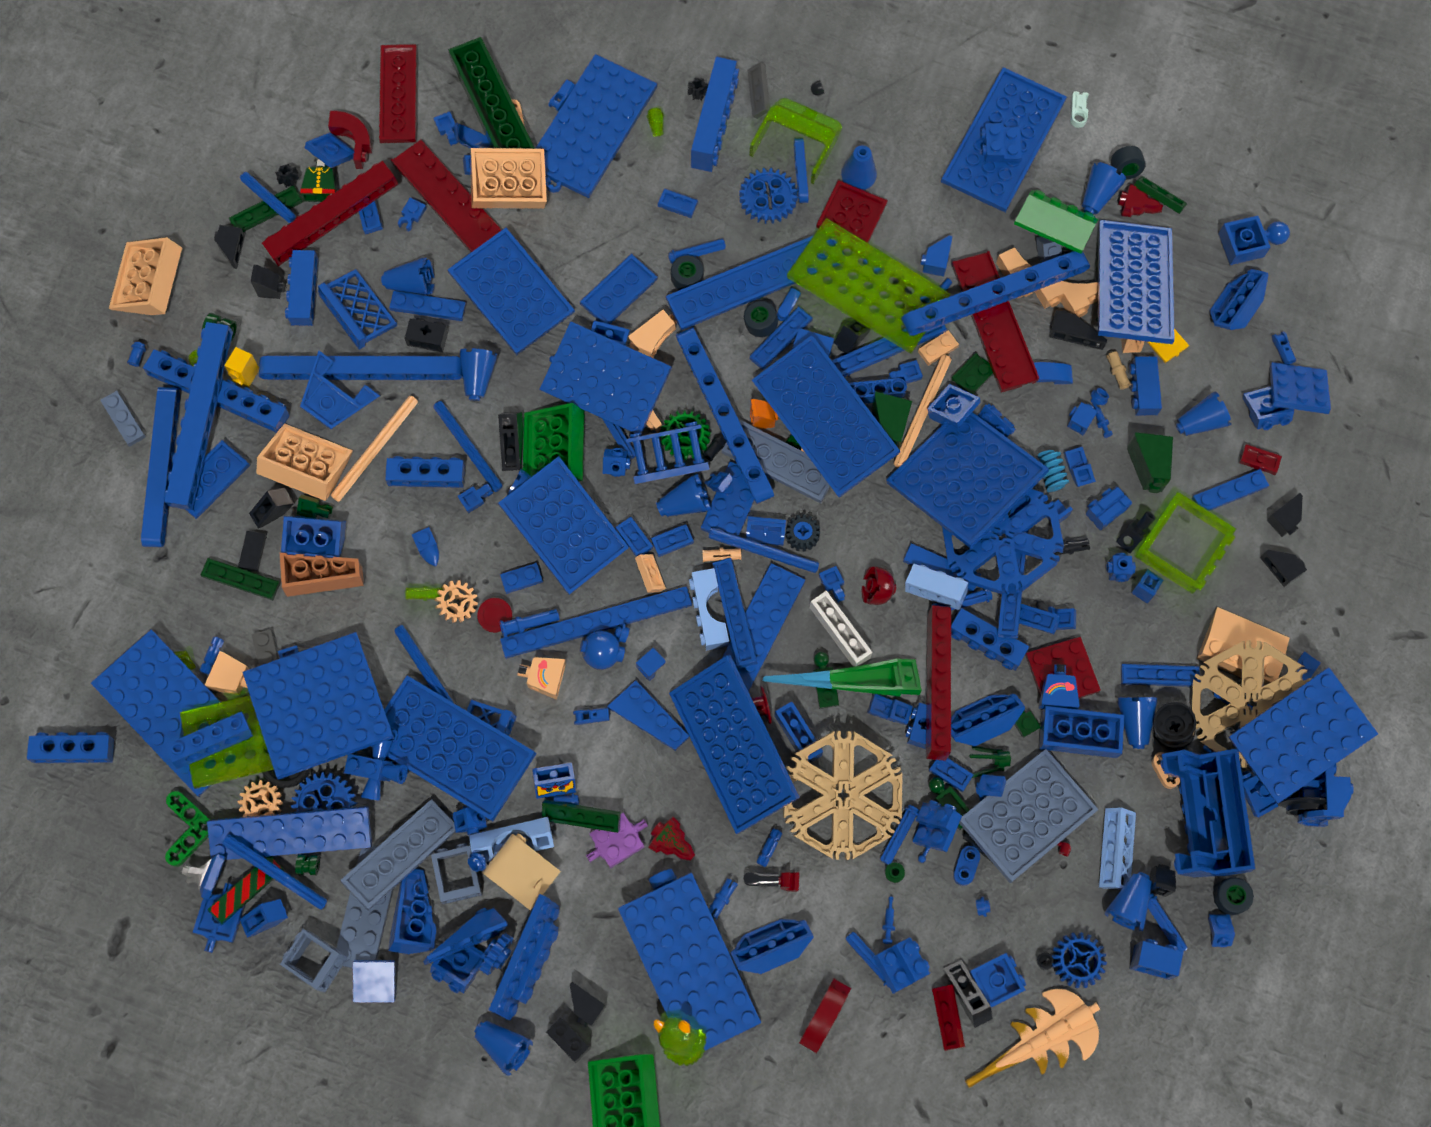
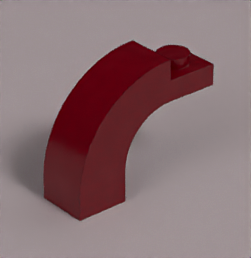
M330 110L328 123L330 133L334 136L348 137L355 142L353 161L356 169H363L364 162H367V153L372 154V144L367 128L362 121L352 114Z
M833 978L799 1044L815 1053L818 1052L851 990L850 987Z

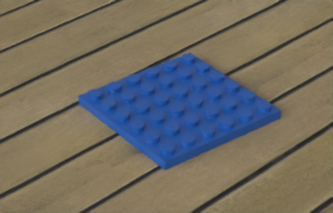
M972 412L959 428L949 423L942 425L886 481L889 486L972 549L1049 472V468Z
M357 632L243 672L278 780L394 738Z

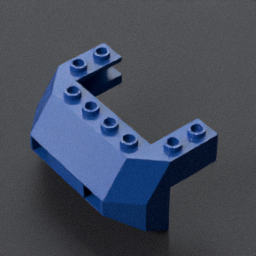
M1231 749L1199 755L1187 750H1180L1162 754L1161 767L1164 774L1180 778L1181 780L1179 790L1183 796L1182 811L1186 817L1185 832L1189 840L1187 849L1191 855L1175 854L1174 867L1177 873L1189 877H1210L1252 872L1255 869L1239 751Z

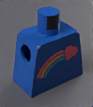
M1054 665V674H1047L1044 678L1039 709H1044L1045 706L1068 709L1079 708L1075 676L1066 675V665Z

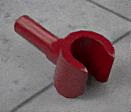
M1059 842L1057 844L1060 847L1058 853L1068 857L1071 851L1070 844Z

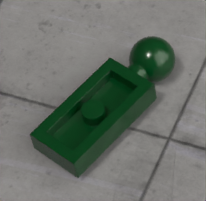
M825 652L815 654L814 663L819 669H815L813 672L833 670V667H826L829 662V656ZM816 687L819 709L839 706L837 689Z
M933 777L930 779L928 787L932 792L939 794L934 800L941 804V807H944L945 804L952 805L956 808V812L962 816L970 811L951 786L945 790L944 782L941 778ZM959 823L957 828L960 831L963 827Z

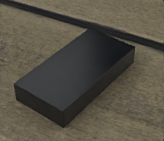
M246 531L238 564L240 569L259 570L267 536L265 533Z

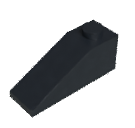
M1056 310L1049 334L1050 338L1100 350L1104 349L1107 343L1105 337L1098 336L1096 330L1075 314H1071L1066 310Z
M522 412L498 414L502 471L521 470L523 449Z
M959 960L943 968L973 1026L976 1028L992 1020L991 1006L963 961Z

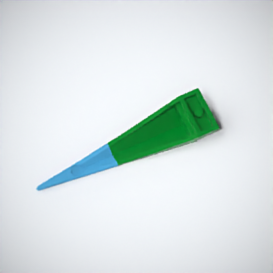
M897 658L837 670L765 676L762 680L899 697L901 694L920 695L922 691L915 659Z

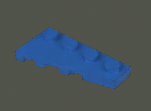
M637 681L633 682L607 706L609 710L630 721L639 729L649 733L674 751L689 739V735Z

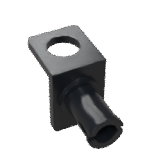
M1146 511L1140 520L1136 519L1126 528L1116 542L1128 553H1132L1138 544L1151 532L1148 527L1155 521L1156 517L1151 512ZM1125 536H1130L1133 539L1134 543L1132 546L1124 543Z

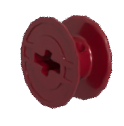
M760 686L761 696L752 698L759 715H766L768 723L771 724V715L765 691Z

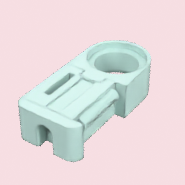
M1075 91L1071 97L1070 122L1076 128L1083 127L1088 119L1086 105L1089 94L1087 92L1079 94V92ZM1080 115L1084 118V121L1078 122L1074 117Z

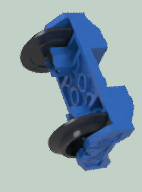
M1335 764L1301 787L1298 792L1299 798L1284 799L1278 803V806L1286 808L1287 814L1298 816L1299 824L1326 827L1328 826V820L1344 817V810L1351 799V795H1353L1354 787L1350 777L1334 776L1337 770Z

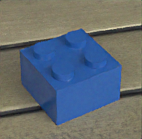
M1146 939L1134 945L1129 969L1170 980L1179 976L1183 952L1178 951L1176 946L1166 944L1164 947L1158 945V942L1155 940Z

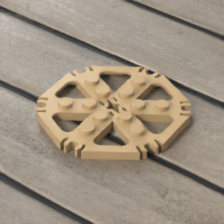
M1242 641L1203 662L1210 668L1203 665L1200 666L1205 671V674L1203 676L1195 674V677L1201 680V683L1193 679L1192 711L1195 714L1196 722H1199V724H1196V729L1201 728L1203 730L1202 734L1197 736L1198 739H1203L1207 736L1205 740L1200 742L1215 752L1227 750L1215 741V735L1240 723V728L1311 680V678L1307 680L1302 679V675L1308 672L1307 669L1299 670L1305 666L1266 642L1262 644L1261 641H1257V647L1254 649L1251 647V641ZM1234 655H1240L1243 659L1242 686L1219 672V663ZM1266 656H1272L1288 667V673L1264 686V660ZM1208 688L1231 704L1208 716H1204L1200 711L1201 692L1203 689ZM1251 699L1257 703L1253 710H1251L1250 706H1247V702H1251ZM1239 753L1240 765L1243 768H1247V762Z
M833 731L794 753L800 758V760L796 757L790 758L795 762L794 768L785 767L787 771L792 772L791 775L789 774L792 782L801 781L822 795L798 809L794 808L792 803L783 807V818L791 815L784 822L787 824L793 821L795 825L789 831L794 833L799 829L793 836L833 859L834 852L836 860H839L841 852H844L845 859L849 860V851H851V859H854L892 837L885 831L894 833L895 831L891 829L890 824L892 822L900 824V821L894 818V815L902 819V772L894 776V773H898L901 768H891V763L895 762L896 759L890 758L887 760V758L893 755L853 731L852 733L847 731L846 738L844 739L841 738V731H836V733ZM825 745H830L833 749L832 776L808 762V756ZM860 745L877 756V763L854 776V747ZM887 781L892 784V806L889 809H885L863 796ZM843 789L845 793H848V796L844 797V801L838 797V793H841ZM832 814V840L829 844L824 845L809 836L807 828ZM853 814L872 824L877 830L873 837L859 845L853 843Z

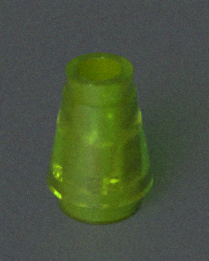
M652 108L647 111L646 117L653 136H661L664 134V113L661 108Z

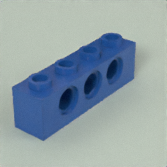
M400 456L387 458L385 480L388 486L464 488L465 465L463 460L459 458L442 460L438 457L430 459L412 457L411 459H404ZM406 468L411 469V471L407 474L402 473V471ZM423 469H430L427 474L421 473ZM443 469L449 470L447 474H440Z
M962 608L951 625L952 638L968 643L967 645L971 649L982 651L987 658L998 660L1002 663L1003 667L1009 670L1013 669L1016 671L1030 647L1015 638L998 637V628ZM966 628H972L975 634H968ZM983 638H990L992 644H985ZM1006 647L1009 650V654H1003L1000 648Z
M239 712L170 742L165 746L172 763L178 770L253 737V734L244 714Z
M60 732L56 733V736H49L48 733H36V736H29L27 760L32 763H113L114 739L105 732H97L96 735H88V733L84 732L69 735L68 733ZM54 743V749L48 752V746ZM74 743V749L68 752V746ZM91 743H95L94 749L87 751L88 746Z

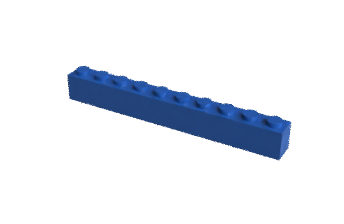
M206 322L205 328L201 332L202 343L197 349L198 360L193 366L194 377L193 381L189 384V399L185 401L186 412L185 416L181 419L180 425L182 429L180 435L177 436L176 453L172 457L173 468L168 474V489L164 492L165 503L170 507L193 510L225 370L224 365L227 361L233 335L229 325Z

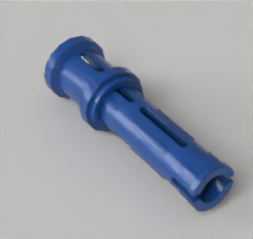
M557 609L524 618L517 616L515 619L506 622L499 621L502 635L505 638L509 634L523 633L525 629L559 621L560 619Z

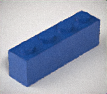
M293 250L292 257H289L291 274H288V285H290V291L286 293V299L289 304L285 308V317L291 325L313 326L318 257L315 250Z

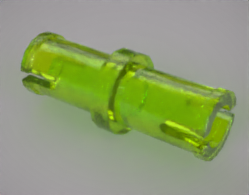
M423 586V588L406 587L405 596L406 600L423 599V601H428V599L440 597L437 591L444 590L442 588H428V586Z

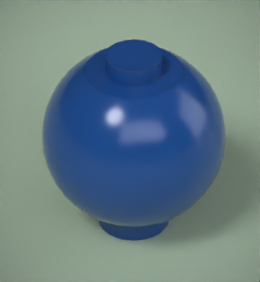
M596 631L588 635L585 641L582 640L580 652H582L583 659L590 667L604 670L612 667L616 662L623 661L625 647L619 646V641L613 634L606 631Z

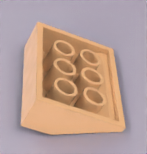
M471 148L472 208H545L547 198L544 149Z
M167 237L126 242L109 309L145 315L165 314L182 247Z
M284 424L258 455L256 474L326 501L335 489L353 450Z
M1217 607L1197 659L1205 662L1242 641H1251L1253 649L1257 647V641H1261L1262 644L1266 642L1286 655L1289 637ZM1238 654L1219 663L1218 668L1242 678L1243 659ZM1266 656L1264 660V686L1277 680L1283 667V663L1272 656Z

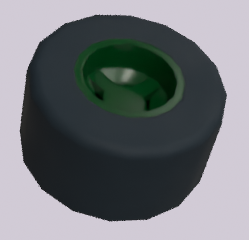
M1126 146L1120 148L1112 155L1111 166L1117 169V174L1121 175L1123 173L1126 180L1139 176L1144 171L1146 161L1139 147Z
M681 256L672 263L671 281L677 289L682 290L703 281V265L694 256Z
M756 301L745 309L743 317L750 334L755 337H766L776 330L778 317L772 304L767 301Z
M1237 877L1228 878L1219 883L1213 895L1217 908L1224 914L1231 916L1247 911L1253 904L1254 899L1253 890L1249 883Z

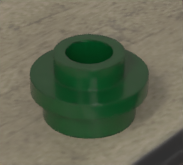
M890 863L885 869V876L888 881L898 883L903 880L905 869L899 863ZM897 869L899 875L894 876L892 870Z

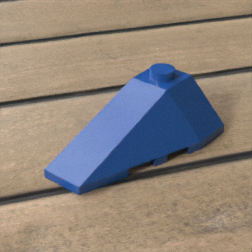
M414 869L400 882L388 951L414 954L434 950L436 926L433 923L431 914L432 907L428 900L424 870Z
M483 908L477 911L473 918L423 961L424 965L499 936L506 928L507 922L494 908L490 910Z

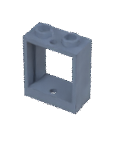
M459 844L453 850H447V848L435 851L436 854L431 855L440 902L443 905L482 895L478 872L472 869L471 874L474 886L446 893L444 890L439 860L467 854L469 859L470 854H472L470 845Z
M302 929L296 935L291 948L283 955L280 965L314 989L325 993L348 957L314 933ZM311 940L331 953L315 979L295 966Z

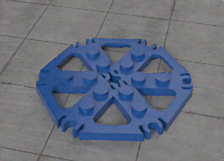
M1031 489L1025 495L1031 499L1028 505L1010 519L1007 513L980 542L962 555L954 553L952 534L942 527L949 569L951 567L952 573L955 570H961L957 577L964 579L968 584L999 594H1003V587H1005L1006 594H1009L1010 587H1015L1016 592L1019 593V584H1021L1022 591H1024L1058 564L1060 556L1054 555L1055 552L1063 553L1064 543L1054 502L1044 504L1048 500V496L1044 495L1043 492ZM1043 518H1050L1054 534L1051 539H1044L1025 533ZM1004 533L1006 535V538L1000 540L999 536H1002V534ZM1015 552L1041 559L1043 562L1028 575H1021ZM996 555L1000 574L998 580L991 581L974 574L978 568Z

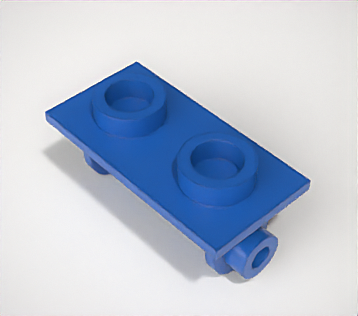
M985 405L978 417L1007 438L1015 432V425L1007 418L1001 419L1002 414L994 405Z

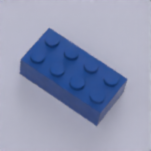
M1045 706L1041 712L1039 749L1118 758L1123 750L1124 715Z

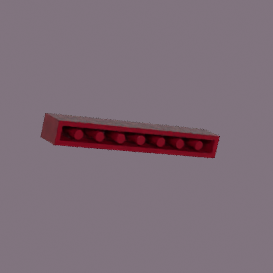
M382 160L374 164L365 173L359 174L349 184L343 185L334 194L328 195L324 201L314 205L305 214L299 215L293 222L283 226L280 231L268 236L262 244L275 263L280 266L289 260V257H292L293 250L305 249L397 186L398 182Z
M932 605L927 615L926 759L946 761L951 753V607Z

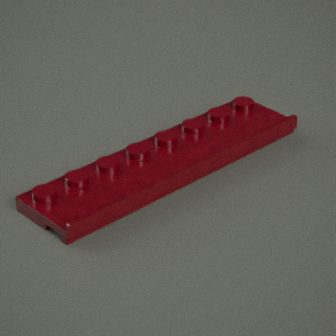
M419 140L400 155L391 159V163L470 252H473L502 231L483 208H472L471 195L422 140Z
M989 251L953 261L951 265L962 292L1000 278ZM1007 301L971 315L1000 392L1020 388L1025 384L1036 383L1039 380V375L1010 302Z

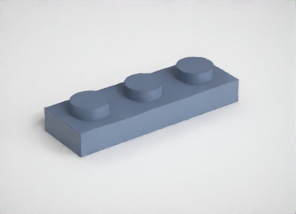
M117 391L100 400L129 447L146 438Z

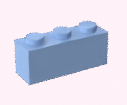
M913 564L905 582V592L960 610L968 592V582L960 577L949 576L942 571L931 570L925 565Z

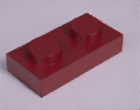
M1246 444L1239 463L1276 475L1282 456Z

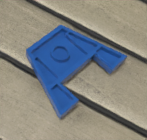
M318 351L300 408L331 430L376 400L380 395L364 385L354 399L323 377L334 361L321 351Z

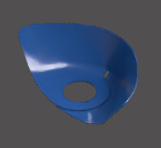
M455 123V138L461 145L470 149L488 148L490 146L486 135Z

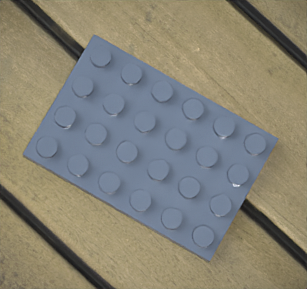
M1045 749L1006 781L1002 797L987 796L963 815L959 823L1008 882L1011 883L1097 812L1098 808L1048 750Z

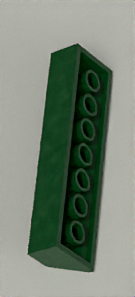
M482 37L448 49L450 61L491 147L535 149Z

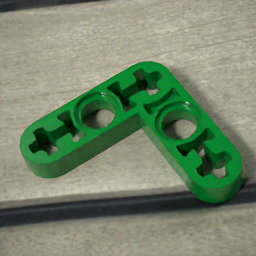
M173 791L168 794L166 804L190 826L165 855L168 864L178 867L208 838V830H202L199 833L202 836L200 839L193 831L195 830L198 833L202 829L200 825L202 823L207 824V821L210 819L182 793ZM174 797L179 798L184 807L181 808L177 804H173L174 801L172 799ZM188 809L195 810V816L192 819H186L185 812ZM194 837L195 844L192 847H186V838ZM181 846L187 852H182L181 849H179L178 847ZM181 851L178 855L180 859L178 861H171L173 859L171 855L173 853L178 854Z

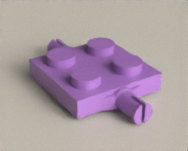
M622 813L620 831L618 833L596 829L589 834L595 843L596 850L586 855L587 859L591 862L600 856L611 869L644 848L638 832L648 827L647 823L643 819L636 825H633Z

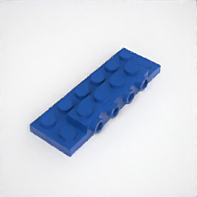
M539 894L489 1007V1011L509 1021L516 1014L518 1003L526 1004L532 997L534 984L540 978L541 968L544 961L550 955L552 943L555 942L558 936L559 928L553 922L559 916L560 906L548 897Z

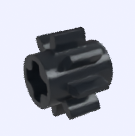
M694 78L692 83L688 82L689 89L687 94L692 95L693 100L702 101V98L706 96L709 84H705L703 78Z
M289 164L280 166L278 172H275L279 185L283 183L285 188L294 186L296 180H299L296 167L291 168Z

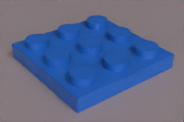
M1271 362L1272 406L1329 414L1331 405L1327 370Z

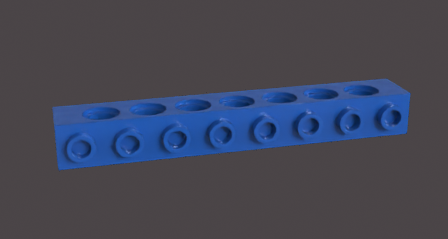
M154 349L143 367L146 374L190 394L189 384L193 381L194 377L193 366L188 365L181 358L175 359L171 357L166 351L161 350L159 352ZM167 366H171L169 370H165ZM184 373H188L186 377L181 378ZM222 380L217 407L275 433L286 423L290 415L284 404L280 402L273 403L268 397L261 394L259 396L255 395L252 390L243 387V389L237 387V384L231 380ZM233 395H238L236 399L230 400ZM251 402L254 403L253 406L247 407V405H248L249 403H251ZM266 410H271L269 414L263 415Z

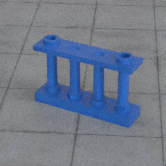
M696 421L686 423V428L645 436H641V433L630 434V439H626V442H633L639 470L637 472L638 476H634L635 484L710 470L709 462H704V459L701 457L696 429L702 428V425H697ZM689 431L695 460L693 465L689 466L683 463L678 433ZM670 435L676 462L675 468L668 470L667 466L664 465L659 440L660 436ZM652 438L657 463L656 472L649 473L646 470L640 440Z

